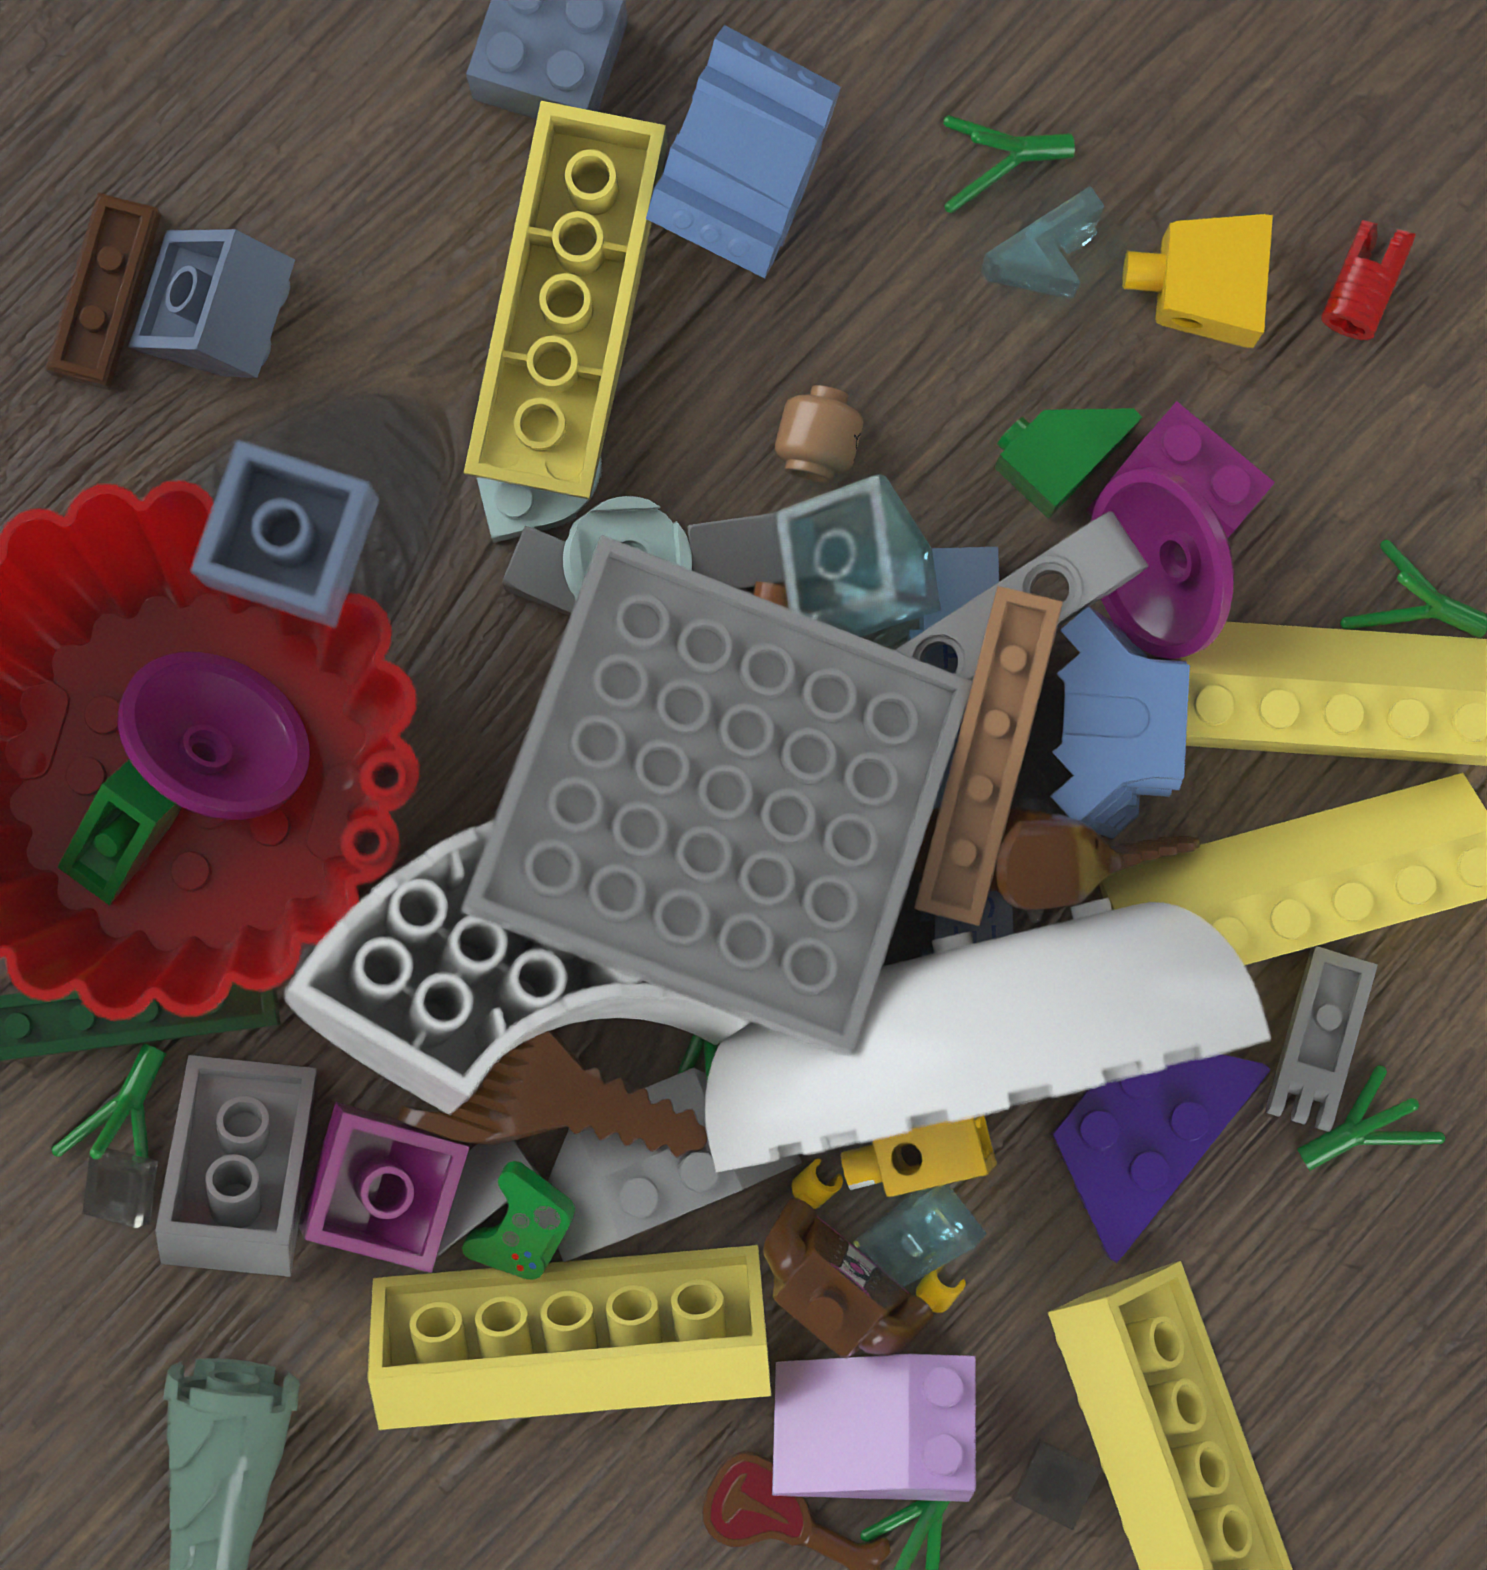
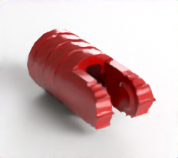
M1365 220L1361 221L1321 315V320L1327 327L1353 339L1370 340L1374 337L1414 243L1415 233L1397 229L1381 264L1369 260L1371 251L1377 242L1378 224Z

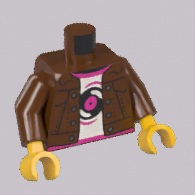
M815 1159L793 1179L791 1187L795 1198L787 1201L764 1242V1256L774 1274L773 1298L783 1309L841 1357L847 1359L860 1349L867 1353L881 1356L896 1355L906 1348L934 1317L933 1312L943 1313L949 1309L963 1291L966 1281L963 1278L956 1287L952 1288L942 1284L937 1275L946 1262L938 1261L932 1265L918 1284L916 1295L910 1296L911 1293L816 1215L814 1209L822 1206L842 1187L843 1178L840 1174H837L826 1185L822 1184L816 1176V1168L822 1160Z

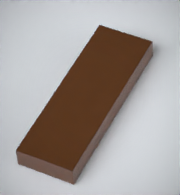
M97 193L45 368L50 375L107 390L111 389L162 216L158 208Z

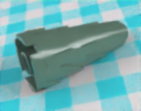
M220 1358L196 1359L194 1375L184 1377L185 1366L183 1361L170 1366L167 1371L163 1400H168L167 1442L170 1450L169 1506L171 1545L169 1570H247L253 1540L263 1519L270 1485L283 1454L292 1411H297L300 1382L294 1375L287 1372V1376L284 1377L283 1387L274 1384L276 1367L250 1361Z

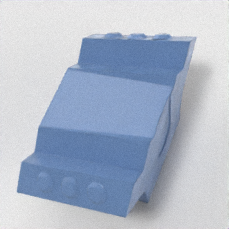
M724 25L714 39L707 66L698 78L680 133L677 134L674 143L670 147L663 175L654 187L646 219L765 278L775 260L779 247L783 246L821 151L822 140L832 117L841 87Z
M1087 606L1060 629L1080 654L1057 673L1065 682V705L1062 744L1053 751V754L1074 776L1051 797L1069 818L1086 823L1097 833L1114 839L1139 816L1140 795L1169 797L1172 790L1180 789L1185 769L1190 665H1187V661L1147 659V655L1142 649L1133 644L1118 625Z

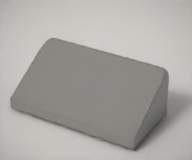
M812 508L687 526L693 571L737 589L755 587L756 581L781 584L821 578L815 519Z
M515 1140L497 1146L477 1144L468 1151L436 1257L508 1203L498 1186V1178L508 1162H522L539 1176H542Z

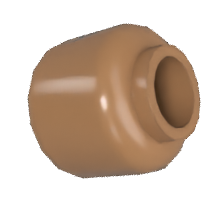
M814 385L810 395H797L787 400L775 442V452L786 463L785 471L788 474L812 482L829 484L833 483L834 475L846 474L852 469L863 428V417L856 409L847 405L849 397L847 393L827 386Z

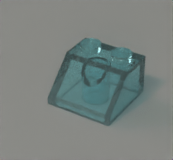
M877 474L776 511L790 610L858 637L941 610L932 548L886 476Z

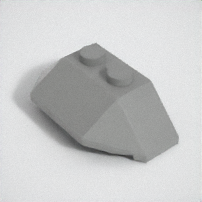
M692 1068L645 1088L649 1093L652 1104L658 1103L662 1099H670L676 1114L686 1109H694L699 1124L706 1127V1073ZM592 1127L578 1134H574L569 1128L548 1180L551 1185L571 1199L576 1210L574 1218L558 1246L563 1261L566 1262L608 1246L761 1182L802 1163L799 1154L780 1157L779 1160L716 1172L709 1141H707L704 1149L689 1150L681 1157L676 1158L671 1153L667 1144L662 1145L657 1151L651 1152L646 1147L642 1138L636 1140L630 1146H625L617 1132L607 1139L599 1140Z

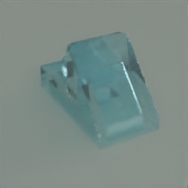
M1089 186L987 252L981 268L982 274L989 282L1073 298L1079 287L1080 280L1059 249L1063 248L1066 254H1069L1089 242L1098 232L1094 226L1098 224L1105 207L1092 187Z
M944 1184L938 1187L915 1191L862 1233L853 1243L858 1250L903 1288L975 1248L987 1233L949 1184Z

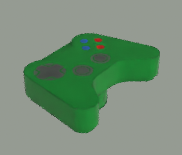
M510 1161L504 1166L498 1178V1186L509 1206L504 1220L494 1227L472 1229L463 1243L462 1251L470 1260L526 1280H534L544 1273L575 1215V1205L569 1197L525 1164L519 1161Z

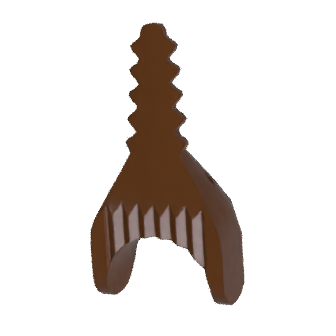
M1011 806L989 892L997 891L1012 906L1028 910L1074 905L1081 903L1110 874L1123 870L1126 867L1138 865L1142 861L1177 855L1180 852L1195 851L1196 848L1200 847L1198 837L1178 836L1160 837L1158 840H1140L1138 843H1121L1117 846H1109L1092 827L1079 820L1058 814ZM941 807L934 808L931 811L913 866V872L920 882H922Z
M555 1029L543 1032L519 1044L496 1060L490 1067L482 1087L450 1115L444 1111L428 1112L420 1108L401 1105L397 1120L451 1139L494 1146L567 1126L574 1134L582 1133L585 1129L592 1127L599 1140L607 1139L617 1132L625 1146H630L636 1140L642 1138L646 1147L651 1152H655L662 1145L667 1144L671 1153L676 1158L681 1157L689 1150L704 1149L708 1141L706 1127L699 1124L694 1109H686L676 1114L670 1099H662L658 1103L652 1104L649 1093L645 1088L630 1094L622 1078L615 1079L606 1084L598 1068L586 1070L572 1054Z

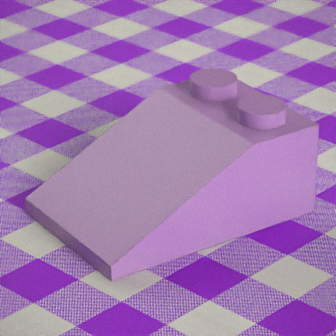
M904 1354L776 1362L772 1496L969 1502L975 1492V1356Z

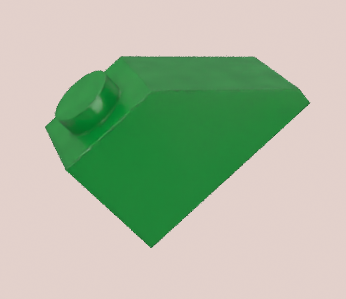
M1134 408L1043 410L1031 423L1022 416L997 442V445L1003 452L999 455L994 468L1049 519L1136 430L1143 417Z
M129 759L101 785L57 868L110 905L170 829L182 806L173 802L150 785Z

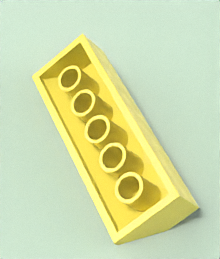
M1225 622L1218 637L1208 647L1195 654L1173 659L1175 661H1187V665H1190L1186 746L1487 766V639Z
M1464 773L1205 843L1192 852H1180L1177 855L1142 861L1138 865L1126 867L1123 870L1110 874L1099 885L1103 899L1109 898L1112 910L1147 902H1163L1189 910L1213 926L1234 949L1242 963L1248 965L1487 899V810Z
M758 1245L549 1263L544 1273L534 1280H526L496 1268L373 1278L368 1381L379 1430L771 1396Z
M1181 1261L1084 1294L1048 1312L1057 1344L1066 1362L1077 1393L1078 1403L1086 1418L1100 1458L1102 1470L1107 1477L1122 1519L1123 1529L1131 1544L1139 1570H1293Z

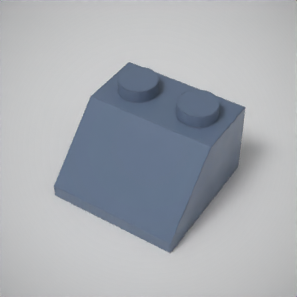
M236 229L166 230L129 347L141 353L220 376L258 378L261 366L266 362L270 354V337L279 309L289 294V278L295 259Z

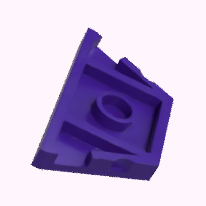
M1217 1054L1202 1059L1195 1058L1167 1065L1165 1069L1105 1082L1103 1085L1087 1088L1052 1131L1053 1141L1070 1172L1083 1207L1091 1218L1101 1240L1104 1253L1110 1260L1118 1263L1271 1071L1265 1064Z

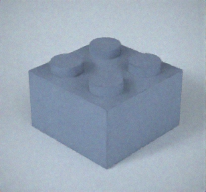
M491 0L466 73L473 100L537 119L541 101L598 112L628 23L626 0Z
M237 440L191 572L206 586L335 627L379 498L368 482Z

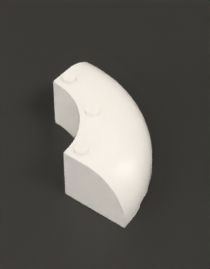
M494 821L483 824L475 829L470 828L442 841L426 851L423 856L385 879L367 897L359 902L343 920L341 919L318 944L285 992V999L290 1007L321 1035L361 1063L449 1115L471 1095L483 1075L501 1056L543 1032L567 1024L606 1018L641 1019L682 1029L716 1045L750 1023V1020L461 912Z
M1109 898L1070 907L1074 920L973 944L970 932L933 940L932 944L935 954L880 968L854 1051L850 1055L834 1053L752 1021L721 1041L712 1061L705 1097L706 1130L715 1171L721 1172L779 1160L780 1157L800 1153L806 1155L855 1142L861 1143L909 1132L912 1128L978 1116L1011 1108L1010 1105L1050 1095L1055 1097L1103 1085L1105 1082L1165 1069L1167 1065L1195 1058L1202 1059L1271 1040L1264 1012L1250 975L1226 939L1198 915L1173 904L1147 902L1112 910Z

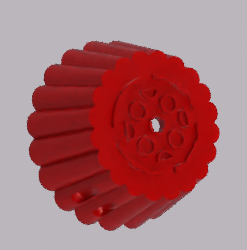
M184 480L166 481L151 489L142 501L130 490L116 484H97L83 490L71 501L65 517L48 509H31L18 513L5 524L0 533V958L5 957L7 974L15 987L28 997L48 1001L63 998L77 990L83 1004L94 1014L110 1020L129 1019L144 1011L154 998L166 1010L180 1016H199L215 1009L226 998L232 982L250 990H267L282 984L293 974L300 960L301 943L318 945L341 919L343 920L359 903L355 884L374 881L385 874L396 860L400 842L397 826L389 812L403 806L413 795L419 779L418 760L411 746L398 736L410 724L416 710V691L410 677L399 666L383 660L391 645L392 628L387 613L377 601L363 594L347 593L336 626L332 627L206 586L191 572L215 503L209 493L199 485ZM180 652L215 654L235 660L255 670L273 683L288 698L299 714L308 736L310 752L308 769L301 785L291 799L273 812L249 819L216 818L182 807L170 829L110 905L57 868L101 785L130 759L119 734L118 709L122 695L132 677L147 663L159 657Z

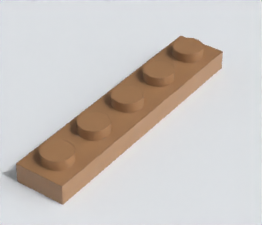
M997 586L915 906L916 910L978 926L981 925L998 860L999 849L1002 844L1063 606L1062 601Z

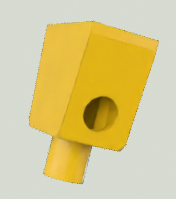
M1259 214L1172 222L1163 236L1161 254L1136 251L1126 252L1123 270V289L1158 292L1156 323L1161 326L1241 347L1253 348L1264 333L1273 215Z
M984 1114L952 1122L947 1120L912 1128L909 1132L872 1140V1145L841 1152L842 1167L850 1190L883 1182L887 1197L987 1175L997 1165ZM915 1145L921 1152L922 1164L909 1166L902 1158V1146Z

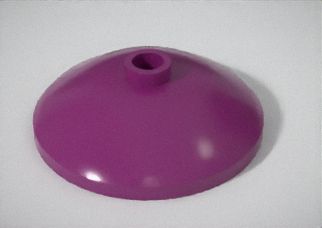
M1157 467L1139 468L1119 475L1100 494L1090 522L1113 511L1149 566L1136 577L1102 598L1101 601L1113 622L1125 632L1133 644L1143 651L1167 659L1182 658L1195 654L1208 647L1218 637L1225 625L1231 607L1234 589V567L1230 545L1224 528L1207 500L1179 475Z
M180 652L159 657L147 663L132 677L120 700L118 709L119 734L131 762L157 791L189 810L222 819H249L263 816L277 810L291 799L306 775L310 757L309 742L304 724L288 698L267 678L235 660L202 652Z

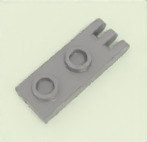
M1311 947L1268 1098L1267 1114L1280 1117L1286 1105L1287 1095L1290 1093L1296 1095L1291 1112V1121L1305 1124L1314 1100L1321 1103L1316 1116L1315 1127L1327 1132L1331 1130L1374 981L1377 964L1321 947Z

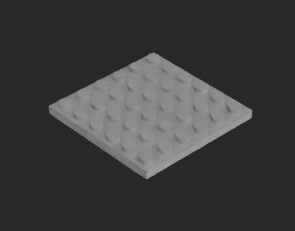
M602 535L595 548L461 912L834 1053L850 1055L854 1051L973 682Z

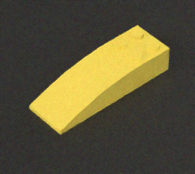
M546 101L540 102L464 469L465 475L590 500L617 387L652 224L651 221L646 219L654 187L662 175L667 150L666 125Z

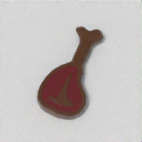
M740 1451L729 1456L718 1468L706 1490L702 1506V1520L708 1533L718 1542L729 1547H745L764 1540L775 1539L791 1546L797 1545L810 1548L847 1567L849 1570H881V1563L891 1553L890 1543L887 1538L882 1537L872 1543H856L821 1525L811 1514L807 1500L803 1496H772L773 1461L759 1453Z

